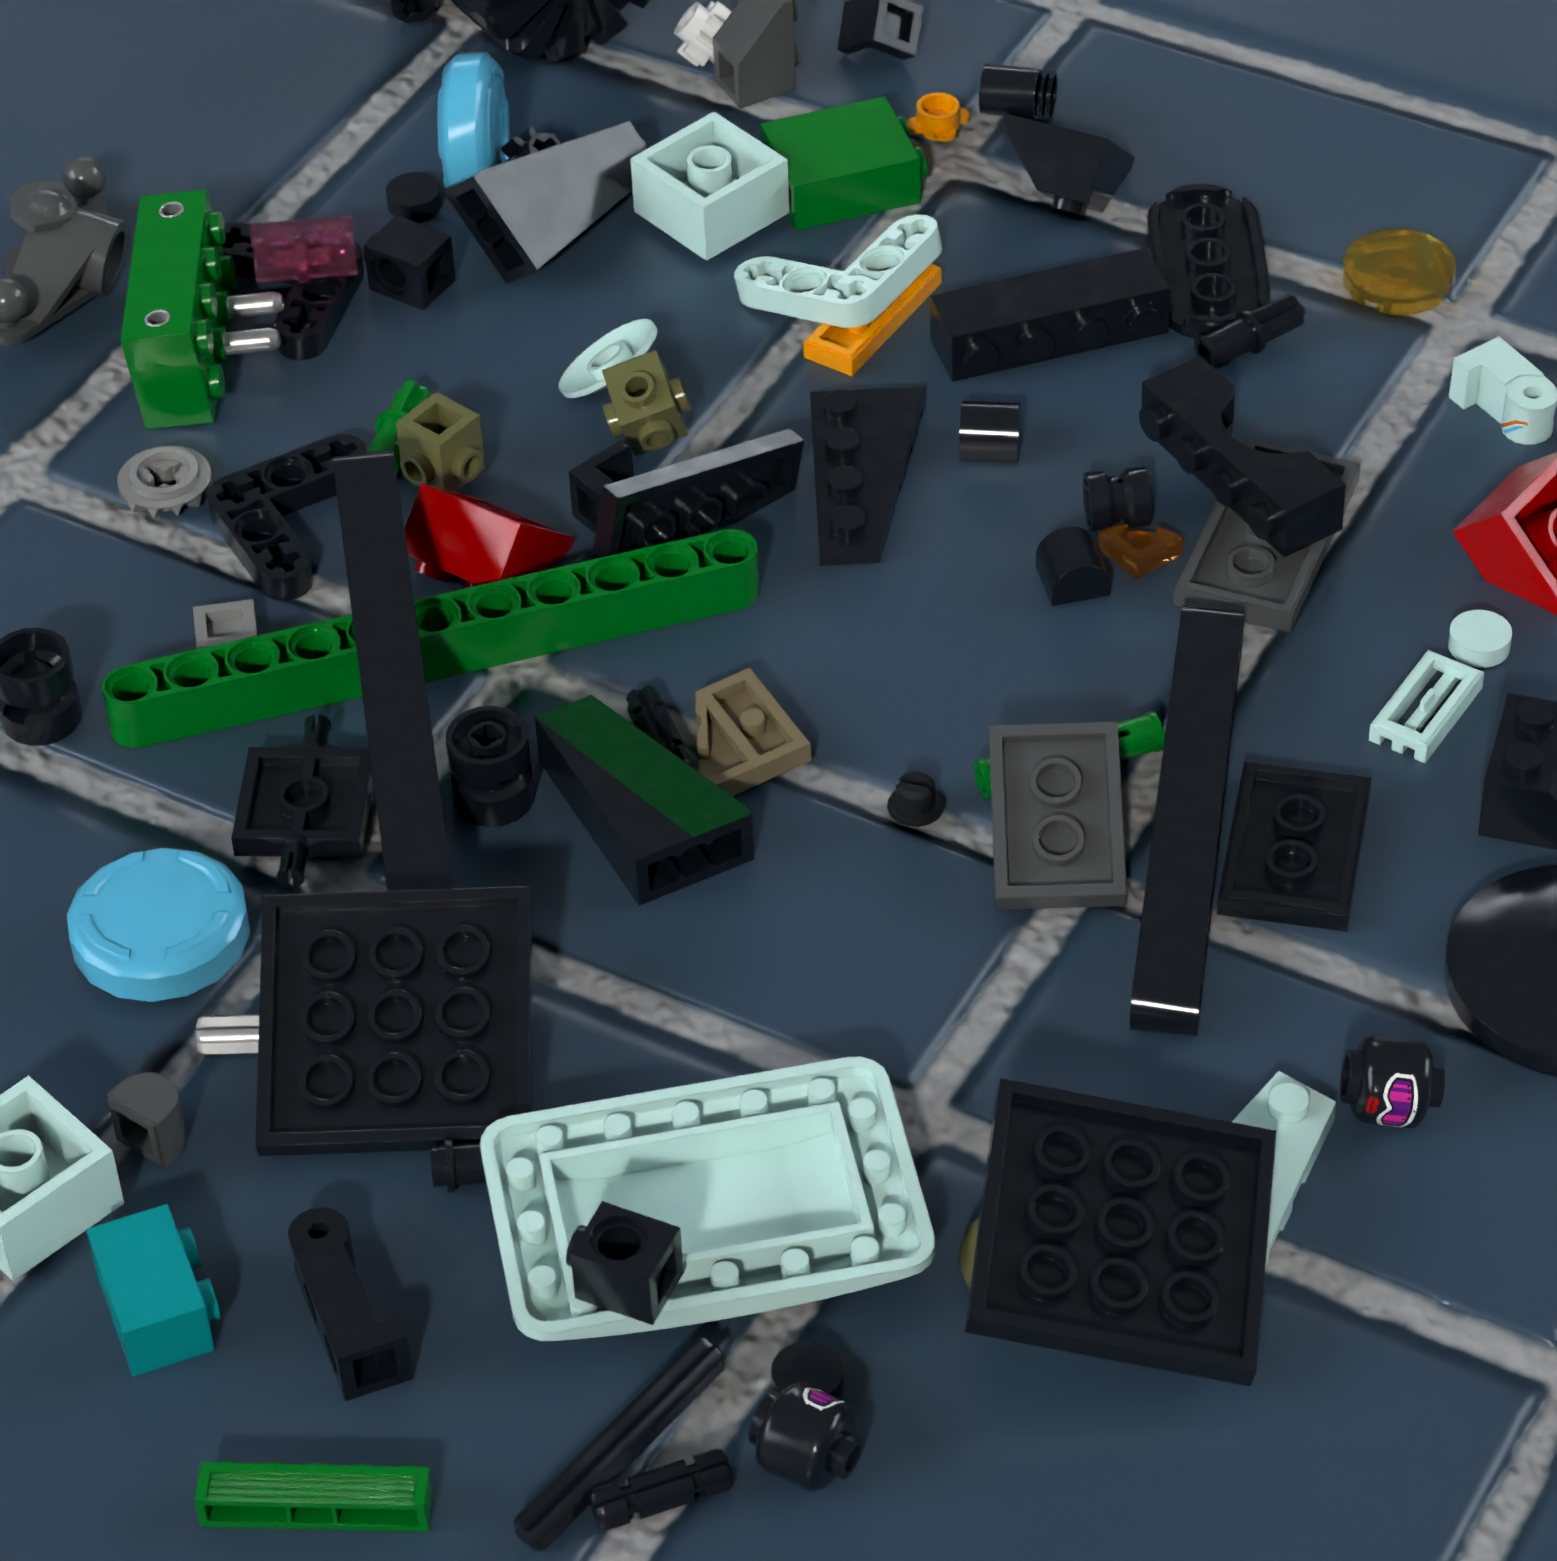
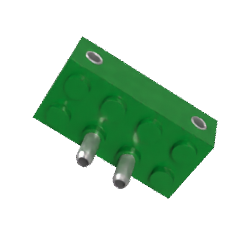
M207 189L140 196L120 341L146 429L214 423L216 401L219 398L225 397V378L221 362L228 361L229 355L272 351L281 344L279 331L272 328L226 332L225 325H232L235 318L273 315L281 312L284 309L283 296L276 292L230 296L229 289H236L237 287L235 261L232 255L224 256L222 245L225 244L226 234L223 215L221 211L212 210Z

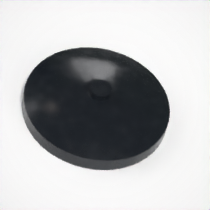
M1546 865L1529 868L1502 877L1476 893L1465 904L1452 924L1448 936L1444 971L1447 993L1452 1006L1469 1031L1491 1050L1525 1068L1557 1077V865Z

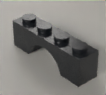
M1201 356L1142 382V407L1139 412V421L1145 435L1151 441L1158 442L1178 461L1185 472L1193 474L1213 492L1220 504L1233 510L1250 526L1252 532L1259 539L1266 540L1284 558L1343 529L1346 484L1309 451L1291 454L1268 453L1250 448L1232 437L1235 386Z

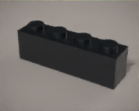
M1141 248L931 295L930 340L952 382L1168 333L1170 287L1148 250Z

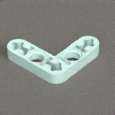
M918 214L897 220L845 271L777 257L762 256L752 258L743 262L734 271L739 299L743 305L754 309L838 327L854 328L863 326L876 319L940 255L942 243L938 224L933 217Z

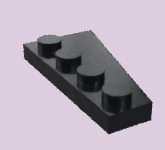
M926 386L859 390L836 389L832 391L810 392L820 566L880 563L895 513V500L898 490L902 489L906 476L908 456L910 452H913L917 438V425L925 411Z
M789 428L604 485L592 559L711 533L719 522L728 517L737 523L773 503L796 488L804 439Z

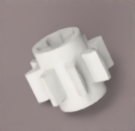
M711 1L707 7H704L699 2H695L684 13L675 28L674 34L684 41L677 52L696 67L698 65L703 67L708 60L714 64L713 37L732 11L719 1L716 3Z

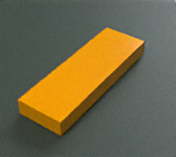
M930 264L876 319L860 327L845 328L822 323L803 342L804 358L853 376L942 283V268Z

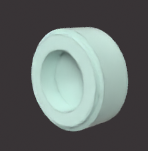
M1469 610L1463 612L1451 622L1448 641L1449 651L1457 661L1475 668L1496 666L1502 663L1510 653L1512 627L1503 616L1492 611Z

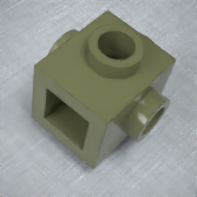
M657 350L602 370L612 401L602 405L609 428L614 438L622 435L625 436L634 455L645 451L663 449L674 440L689 435L682 414L692 409L680 377L670 378Z
M435 392L396 422L402 475L414 485L420 487V484L423 483L456 492L466 483L473 481L479 473L486 469L480 415L446 396Z

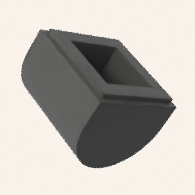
M138 1073L122 1080L107 1094L115 1135L118 1141L165 1168H168L182 1155L187 1145V1133L178 1089L171 1079L158 1073Z

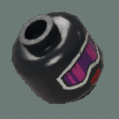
M1368 1035L1362 1039L1356 1050L1347 1049L1341 1068L1340 1099L1342 1103L1350 1104L1353 1116L1357 1120L1369 1124L1415 1128L1423 1121L1429 1107L1439 1108L1442 1103L1445 1089V1070L1443 1067L1433 1066V1057L1426 1043L1412 1039Z
M802 1382L788 1385L781 1392L771 1390L755 1412L749 1430V1441L756 1445V1459L759 1465L765 1471L810 1492L826 1488L836 1477L847 1479L854 1471L861 1457L864 1445L863 1439L856 1436L857 1416L853 1408L848 1403Z

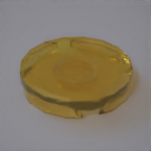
M1383 229L1365 234L1351 243L1343 256V287L1355 301L1364 305L1366 299L1371 303L1378 304L1377 311L1386 314L1412 315L1433 309L1443 302V297L1447 292L1450 291L1451 294L1455 286V256L1443 242L1426 233L1410 229Z

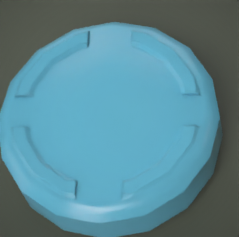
M487 52L459 53L443 68L442 87L439 89L437 128L439 157L442 159L443 181L446 188L480 170L504 163L509 158L501 150V147L509 140L510 136L508 100L505 99L504 74L500 65Z
M159 848L130 853L99 868L77 889L67 913L69 940L74 962L92 985L117 998L147 1002L189 996L219 981L241 959L250 935L243 886L225 864L200 852L173 848Z

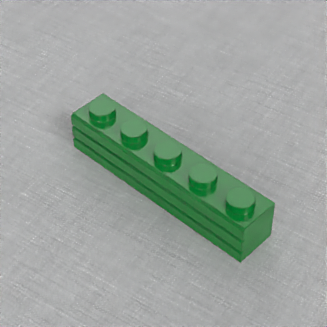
M223 1460L219 1462H201L194 1501L200 1527L429 1532L433 1488L429 1467H418L411 1464L372 1466L365 1463L326 1465L320 1462L281 1464L274 1461L235 1463Z

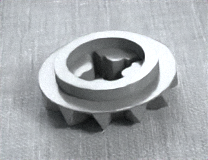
M159 446L147 449L131 457L120 469L117 485L120 499L128 501L132 512L148 510L153 519L158 517L163 511H171L178 516L183 506H200L201 496L206 495L208 488L211 486L212 473L209 462L199 452L182 446ZM176 481V484L172 486L169 485L172 482ZM155 482H156V483H159V482L162 483V484L159 485L158 487L155 486Z

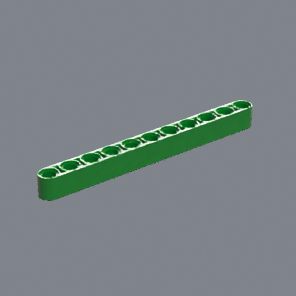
M720 530L414 600L425 682L749 607L757 600L760 594L757 541L752 535L742 530ZM352 614L124 665L114 669L106 675L102 682V693L112 738L124 747H147L362 697Z

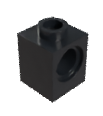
M396 215L363 245L369 290L424 311L456 280L451 236Z
M602 1201L588 1225H580L574 1231L567 1248L566 1263L572 1267L575 1299L653 1325L684 1273L680 1227Z

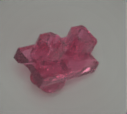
M352 216L250 224L249 230L254 255L256 283L298 279L299 283L311 282V278L358 274Z

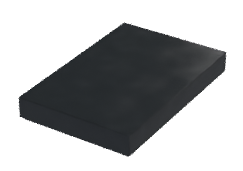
M1244 762L1218 894L1217 915L1348 932L1370 797L1371 777Z

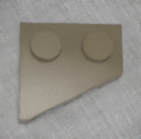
M750 667L695 691L699 773L731 796L812 761L810 742Z

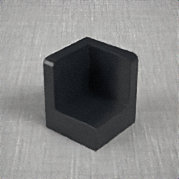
M910 0L846 1L843 9L838 51L851 54L871 47L902 60L915 57L924 6Z
M623 441L618 442L568 471L572 516L595 534L603 486L634 476L632 448Z

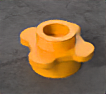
M942 92L929 93L917 101L916 116L907 120V127L910 133H922L928 140L948 142L956 138V130L960 125L969 122L970 114L967 109L960 107L959 101L954 96Z

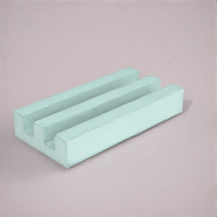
M1428 650L1370 724L1369 741L1380 745L1387 738L1392 740L1391 750L1403 754L1409 747L1415 750V760L1426 763L1483 688L1484 672ZM1437 670L1443 672L1444 674L1434 687L1430 688L1421 699L1420 705L1404 726L1397 724ZM1461 679L1462 681L1459 683V685L1456 687V689L1453 691L1450 697L1446 700V702L1443 704V706L1440 708V710L1437 712L1434 718L1430 721V723L1427 725L1424 731L1420 733L1424 725L1428 722V720L1431 718V716L1434 714V712L1437 710L1440 704L1444 701V699L1447 697V695L1450 693L1453 687Z

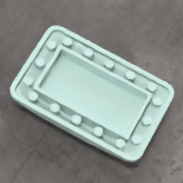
M844 1057L511 1115L494 1121L485 1129L481 1136V1158L513 1320L519 1331L527 1337L538 1341L574 1340L639 1333L786 1308L864 1290L916 1275L926 1269L935 1256L934 1231L889 1076L883 1066L865 1057ZM602 1201L680 1227L684 1273L653 1325L575 1299L572 1267L566 1263L567 1248L574 1231L580 1225H588Z

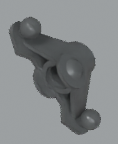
M78 156L66 164L62 175L63 183L48 180L32 181L20 185L11 193L8 206L11 218L20 227L27 230L22 244L15 246L7 253L4 262V271L7 278H0V346H15L23 343L98 294L108 295L118 278L127 247L128 224L125 220L108 216L107 199L101 192L106 182L105 169L92 157Z

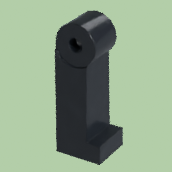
M324 1207L309 1209L299 1214L291 1222L288 1229L289 1243L295 1260V1274L344 1400L348 1401L412 1380L413 1373L407 1337L399 1318L395 1317L377 1323L355 1271V1259L347 1219L342 1213Z

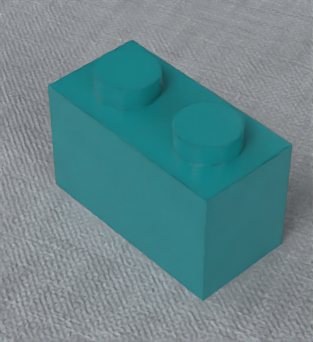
M168 1204L86 1229L96 1275L132 1377L215 1351L209 1322L221 1319L215 1293L209 1278L196 1282L192 1270L200 1268L201 1261L190 1227L177 1230Z

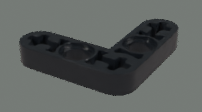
M226 223V239L222 249L224 256H233L238 277L293 284L284 302V309L278 313L274 323V328L280 333L281 344L278 347L279 352L284 357L292 360H307L322 354L331 341L364 277V264L360 245L352 239L247 223ZM286 253L298 254L287 259L274 258L277 255ZM318 295L332 296L331 298L322 301L307 300L311 297ZM305 323H309L310 327H305Z
M350 434L329 436L224 476L213 482L208 488L207 499L213 525L262 593L268 598L277 601H289L305 595L312 588L314 579L310 555L282 516L336 496L332 457L366 453V445L360 438ZM289 478L303 480L300 484L291 487L275 485L277 482ZM260 532L274 534L269 540L261 542L246 540L248 536ZM280 560L283 569L280 567L275 568L274 563Z

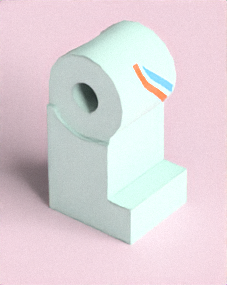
M1498 336L1454 358L1449 398L1463 410L1477 404L1501 424L1504 435L1515 443L1536 445L1550 438L1553 432V419L1557 406V388L1544 376V373Z

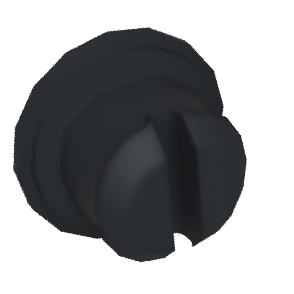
M918 771L902 775L898 779L900 783L896 785V790L888 798L887 809L890 816L896 822L912 827L929 825L938 820L944 811V800L942 795L935 789L934 779Z

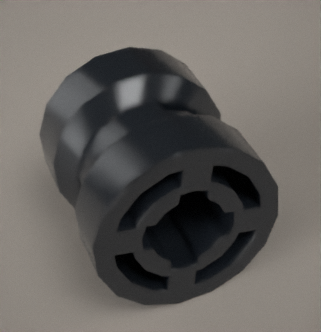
M1145 466L1126 468L1119 479L1116 476H1109L1104 471L1086 472L1083 474L1084 511L1090 532L1109 530L1114 523H1120L1121 519H1124L1125 523L1130 527L1151 525L1152 498L1149 477Z

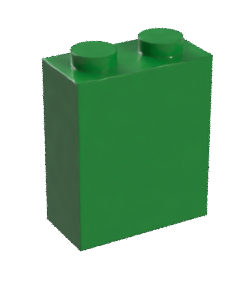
M885 96L760 123L761 142L788 159L790 213L787 216L795 231L921 203V180L926 179L928 173L925 155L920 146L914 147L912 145L904 117L902 115H895Z

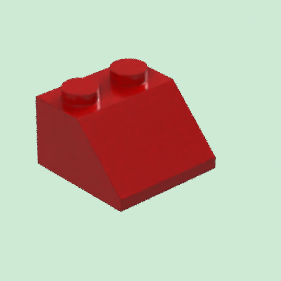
M1557 452L1517 467L1452 532L1486 582L1557 615Z
M423 483L420 484L404 528L407 554L409 557L417 560L414 570L444 582H448L450 575L453 574L467 580L464 588L552 569L571 549L575 539L573 536L482 499Z

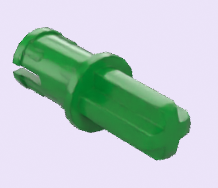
M412 379L405 381L402 388L398 389L389 410H384L379 414L375 422L377 433L366 451L367 453L393 449L396 475L401 467L396 422L431 396L428 387L419 386L418 382Z

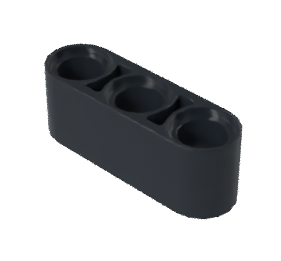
M986 63L982 71L979 89L980 113L1004 116V113L1029 119L1051 120L1057 96V72Z

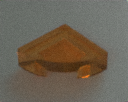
M1128 524L1118 525L1098 532V548L1137 580L1183 555V538L1160 527H1156V533L1138 530L1128 531Z

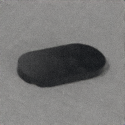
M1195 184L1178 187L1166 193L1165 201L1157 204L1156 200L1149 208L1147 214L1148 250L1170 287L1169 327L1172 330L1196 339L1201 335L1204 336L1235 321L1236 313L1242 310H1247L1251 313L1270 303L1271 289L1258 212L1250 201L1243 197L1242 203L1238 199L1232 198V191L1221 186Z

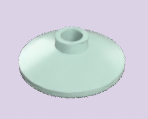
M638 319L607 333L584 350L569 365L559 381V390L567 398H578L606 389L607 385L602 370L648 353L657 336V327L650 319Z

